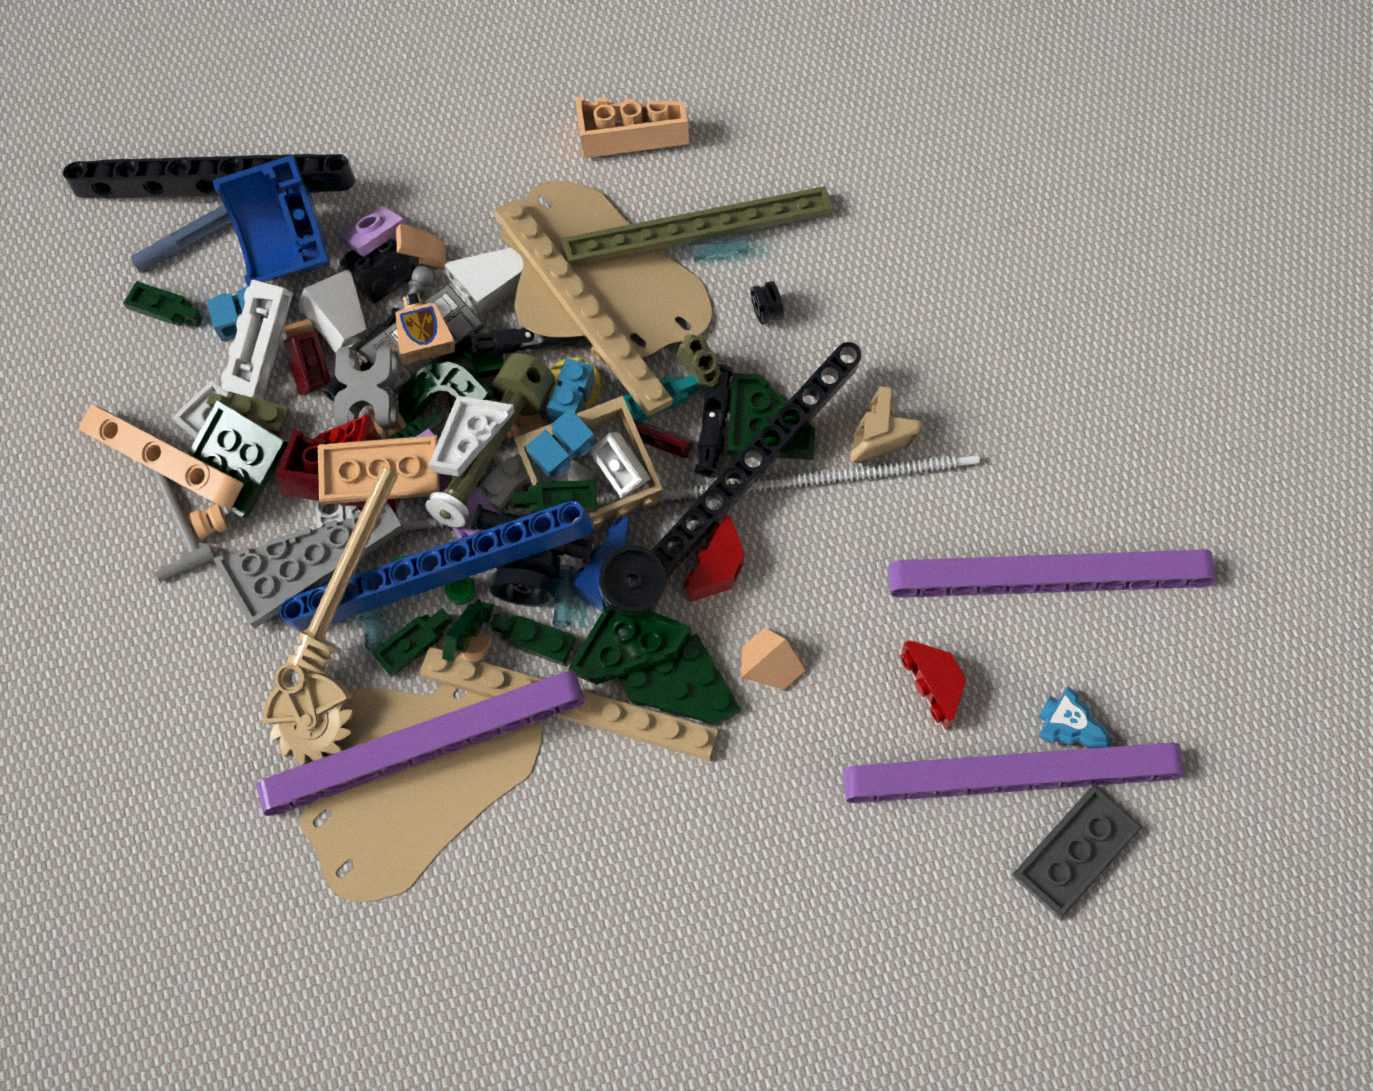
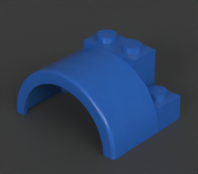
M293 155L213 180L215 191L227 210L240 243L247 272L244 278L248 286H250L251 280L268 282L301 270L307 273L331 265L325 247L328 243L312 195L305 187L297 160ZM277 185H280L283 193H280Z

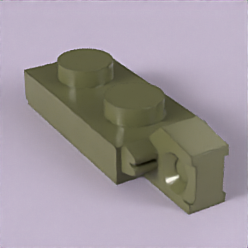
M210 393L207 400L210 410H212L217 400L221 401L278 436H281L291 412L288 406L237 393H228L227 397Z

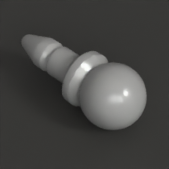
M418 266L413 270L412 281L408 284L411 288L408 294L417 293L420 295L426 293V287L430 286L434 279L430 268Z

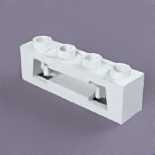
M251 280V284L247 287L244 294L245 305L243 312L237 319V334L229 347L230 358L228 366L221 375L222 390L260 400L264 399L293 296L292 292L279 286ZM260 314H263V316H267L268 318H263L262 322ZM250 362L255 363L254 368L246 364Z

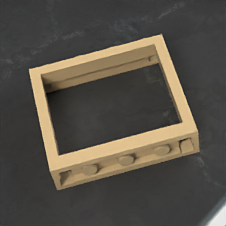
M620 396L577 413L578 417L590 430L620 418L637 459L651 478L647 482L650 487L649 489L599 508L597 512H589L588 514L594 522L593 529L604 525V520L614 516L617 519L623 518L624 515L628 516L633 512L632 509L643 505L644 508L657 504L660 501L659 498L663 497V488L624 397ZM551 424L514 438L532 485H536V482H540V479L525 446L545 429L557 442H560L551 432Z

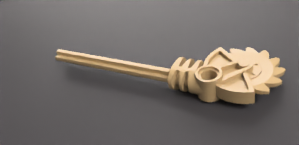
M383 466L309 628L304 631L301 630L298 634L302 643H295L293 645L297 654H289L286 663L277 670L275 675L277 686L269 695L264 707L263 723L276 722L270 732V739L276 740L280 738L282 756L289 755L292 750L295 759L301 765L306 763L307 756L315 761L325 757L323 752L335 754L342 751V748L336 741L343 740L352 734L350 729L343 726L352 717L353 709L343 710L345 702L353 699V697L342 683L328 676L331 672L325 667L327 663H336L330 655L331 653L340 654L342 649L327 641L325 635L399 475L395 471ZM294 671L299 674V682L296 686L292 682Z

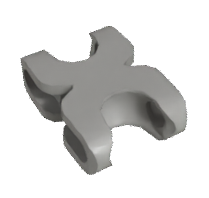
M393 346L380 347L377 350L374 365L369 370L362 371L356 351L350 347L339 348L336 353L335 376L339 382L347 385V387L339 391L335 396L334 411L337 427L357 419L360 411L365 406L372 405L376 423L383 429L395 428L398 421L399 402L396 395L388 392L387 388L395 385L399 379V356L397 350Z

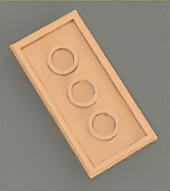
M437 435L318 445L319 502L322 505L367 501L382 466L399 474L388 499L430 496L432 493L441 492L440 473L431 472L429 467L438 444Z

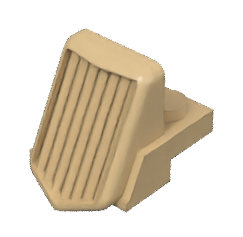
M880 386L867 407V412L856 428L853 450L850 456L851 462L859 464L907 448L916 440L921 430V421L889 417L893 415L895 399L891 398L890 387Z

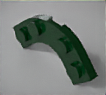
M452 362L429 364L417 371L397 396L399 402L398 412L407 423H410L421 416L428 404L437 395L444 392H449L456 398L457 396L488 401L495 394L475 372L463 365Z

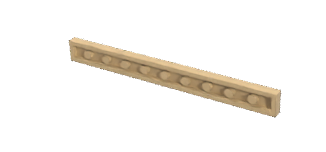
M516 199L495 208L494 216L646 416L650 417L671 406L673 398L521 201Z
M430 646L419 672L420 678L489 698L543 680L482 661L469 662L463 659L461 655L452 663L442 659L443 650ZM583 690L585 698L583 705L554 716L706 761H710L718 735V729Z

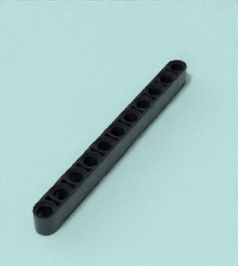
M845 342L839 345L651 550L662 561L666 572V580L708 535L715 523L719 522L857 371L862 355L858 345L853 342ZM842 355H849L854 359V362L845 363L840 357ZM830 375L834 377L836 382L827 384L821 377ZM813 396L817 402L812 405L807 404L803 401V397ZM793 416L798 420V423L796 425H788L785 423L784 418ZM767 437H775L778 439L779 444L777 446H769L764 440ZM754 457L760 461V465L758 467H750L745 463V460ZM735 478L741 482V486L733 489L726 485V481ZM716 499L721 502L722 507L717 510H711L707 507L706 503L709 500ZM696 520L703 527L695 532L689 530L687 524L690 521ZM671 542H679L682 544L683 549L679 553H672L667 549V546Z

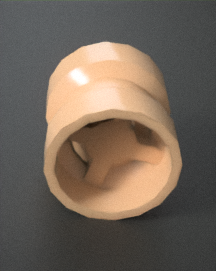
M217 503L210 505L207 510L201 511L198 509L190 512L193 527L200 540L209 537L212 532L218 531L221 533L229 530L225 514Z

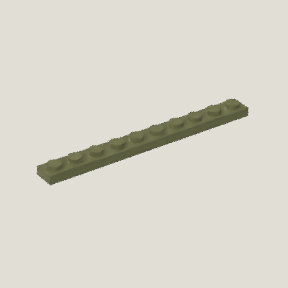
M823 186L562 238V247L566 261L572 267L831 215L833 206L826 187Z

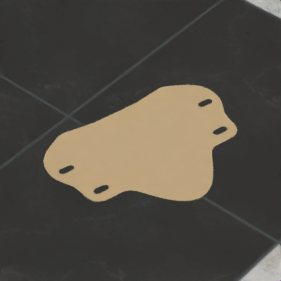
M553 180L539 184L526 195L523 201L524 207L565 260L562 238L630 225L601 192L570 181ZM544 196L553 206L546 208L537 200V197ZM502 227L500 230L502 239L522 257L524 262L515 297V311L517 319L522 326L532 333L547 337L585 336ZM659 249L571 267L640 357L652 355L668 344L681 342L684 340V336L688 334L700 335L708 327L712 319L711 302L700 278L669 258ZM682 317L691 325V329H683L675 321V318ZM635 333L646 342V346H638L630 338V335Z
M444 684L428 695H416L382 688L352 690L350 694L353 699L345 702L343 710L353 709L352 717L343 726L350 729L352 734L343 740L336 741V743L343 751L489 699V697L467 692L462 698L456 699L453 694L458 688ZM541 722L533 723L312 802L302 813L300 827L318 853L324 879L330 888L342 898L352 902H373L408 890L436 855L491 803L529 776L541 745ZM324 810H330L332 813L331 817L320 827H315L313 825L314 819ZM353 860L355 863L354 867L344 877H337V869L346 861Z

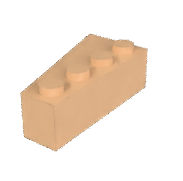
M575 97L584 158L689 144L688 120L684 102L649 100L647 104L635 102V99H624V103L609 102L608 98H597V101H585V97Z

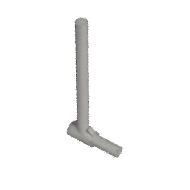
M151 469L187 547L180 560L154 572L158 581L161 582L184 570L190 571L213 560L215 555L209 544L197 542L169 478Z

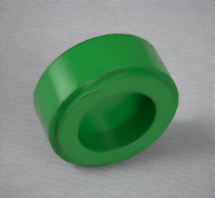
M467 577L446 584L445 593L453 604L465 605L473 600L476 588L473 580Z

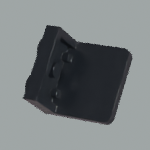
M393 239L388 240L365 257L351 250L339 262L345 271L349 270L352 276L358 279L369 300L374 304L410 280L412 272L416 268L409 255L397 253V242Z

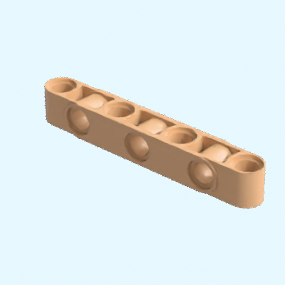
M94 404L90 405L78 428L102 443L231 510L244 486L243 482Z

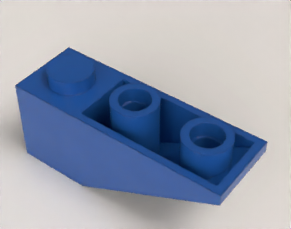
M625 515L619 523L614 522L607 533L608 538L602 545L598 544L590 555V562L585 568L581 567L573 577L575 595L600 611H603L606 606L598 590L600 568L606 557L614 550L627 546L629 522L628 517Z

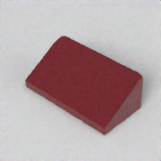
M317 332L291 336L285 339L283 344L299 395L320 390L323 384L327 385L331 379Z
M646 422L635 423L644 444L682 458L688 457L694 440Z

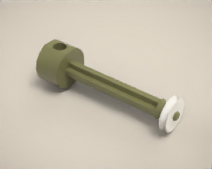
M524 353L510 355L494 379L491 389L495 394L496 400L500 403L512 404L515 413L460 477L454 476L447 489L443 492H435L430 495V500H427L425 504L426 510L440 523L452 528H462L465 526L466 520L470 517L469 510L466 507L467 500L519 414L523 416L538 414L554 387L555 377L553 373L535 357Z

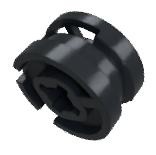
M774 281L766 282L762 287L759 285L750 287L754 312L761 325L769 323L770 319L773 318L776 320L784 318L782 299Z

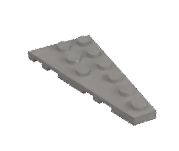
M388 503L385 504L360 559L405 530ZM361 512L355 513L352 518L346 520L326 522V526L314 530L307 528L269 540L265 545L249 549L247 547L238 550V554L228 557L222 555L213 558L249 624L254 629L280 613V607L286 599L318 588L331 579Z

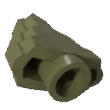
M693 334L684 336V340H682V344H680L678 353L675 356L676 360L686 367L699 384L710 387L715 386L721 372L717 365V358L711 352L704 336Z

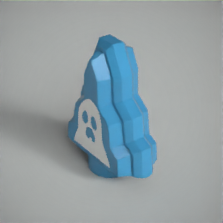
M1069 686L1064 689L1058 699L1050 696L1038 718L1045 721L1038 738L1051 744L1060 741L1070 746L1079 742L1088 748L1109 747L1113 741L1104 725L1092 718L1091 709L1081 702V695Z

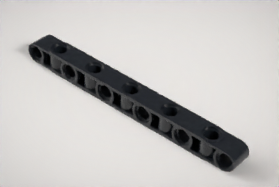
M342 154L107 159L76 161L68 164L63 170L65 180L74 195L79 198L217 196L213 180L293 155L297 160L305 187L310 193L346 191L352 188L356 182L349 160ZM277 185L280 193H283L280 185Z

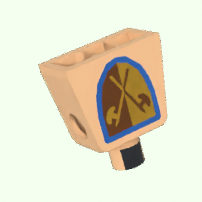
M417 293L406 295L403 298L406 309L396 312L399 352L402 365L455 352L453 337L436 304L431 302L422 305L420 295Z

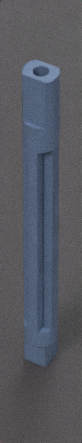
M222 205L132 255L130 258L138 272L144 271L230 224L231 219L225 206Z

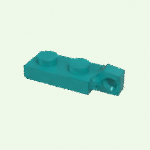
M670 375L659 380L673 398L671 406L650 417L646 416L630 393L624 395V400L634 423L644 421L689 400V395L700 390L699 383L695 377L690 375L680 379L679 376L672 377Z

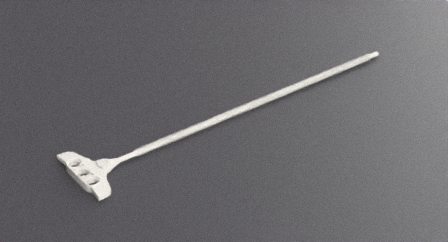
M952 455L951 458L946 456V459L940 457V460L935 457L934 460L929 458V461L923 459V462L920 459L917 462L912 460V463L906 461V464L901 461L900 464L895 462L894 465L889 463L888 466L884 463L883 466L878 464L877 467L872 465L871 468H869V465L866 468L861 466L860 469L855 467L854 470L851 467L849 470L843 468V471L838 469L837 472L832 469V472L826 470V473L820 471V474L815 471V474L809 472V475L803 473V476H800V473H798L797 476L792 474V477L786 475V478H783V475H781L780 478L775 476V479L769 477V480H766L764 477L763 480L759 478L749 488L747 493H750V490H753V493L755 490L761 492V489L767 491V488L773 490L775 487L776 490H778V487L784 489V486L790 488L792 485L793 488H796V485L801 487V484L807 486L809 483L810 486H813V483L819 485V482L824 484L826 481L830 484V481L836 483V480H839L840 483L843 479L847 482V479L853 481V478H856V480H859V478L864 480L865 477L870 479V476H873V478L879 476L881 478L882 475L887 477L888 474L893 476L895 473L896 476H899V473L904 475L905 472L910 474L912 471L913 474H916V471L922 473V470L927 472L929 469L930 472H933V469L939 471V468L945 470L946 467L950 470L951 467L956 469V466L979 464L980 459L979 455L957 458ZM730 481L726 485L736 489L741 486V482L737 483V481H734V484H731ZM706 484V487L700 485V488H697L695 485L692 489L691 486H689V489L683 487V490H679V487L677 490L671 488V491L665 489L666 492H663V497L659 498L661 503L664 500H667V503H669V500L675 502V499L681 501V498H684V501H686V498L692 500V497L698 499V496H701L709 487ZM614 495V498L608 496L606 499H604V496H602V499L597 497V509L629 496L626 495L621 498ZM318 501L316 505L317 528L326 526V522L333 520L339 522L352 518L355 513L361 511L357 506L338 504V510L334 514L329 515L323 512L326 504L321 505ZM509 507V510H506V508L503 510L521 517L533 514L530 513V508L512 509V507ZM435 518L401 522L405 528L404 531L432 529L433 527H435V530H438V527L444 529V526H446ZM330 580L325 582L324 585L329 584Z

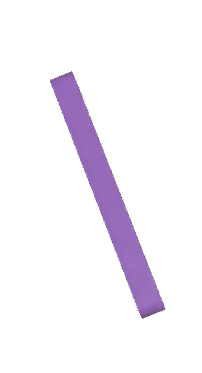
M1209 550L899 560L888 565L890 594L893 597L899 598L1193 588L1210 586L1216 582L1213 556Z
M574 671L559 673L257 782L256 787L263 814L265 816H273L580 707L585 703V698L577 674Z
M1178 743L858 765L842 770L845 798L848 803L1165 781L1185 776L1180 744Z

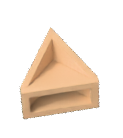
M766 628L762 629L742 647L741 678L780 688L784 691L805 673V668L788 641Z

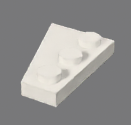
M457 396L429 463L431 472L460 477L515 413L514 406L512 404Z

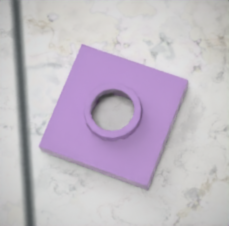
M380 205L337 235L342 243L365 257L396 235V228L400 223L407 224L404 218Z

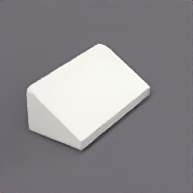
M618 432L608 433L589 451L621 498L651 479Z

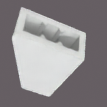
M510 247L450 261L445 264L448 279L482 316L517 291L524 262L522 257Z
M349 270L304 288L297 305L308 319H311L312 324L335 353L341 347H350L355 350L362 344L361 340L366 332V326L352 273Z

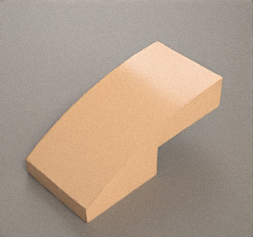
M400 223L396 228L397 253L418 257L419 264L445 269V242L424 230Z

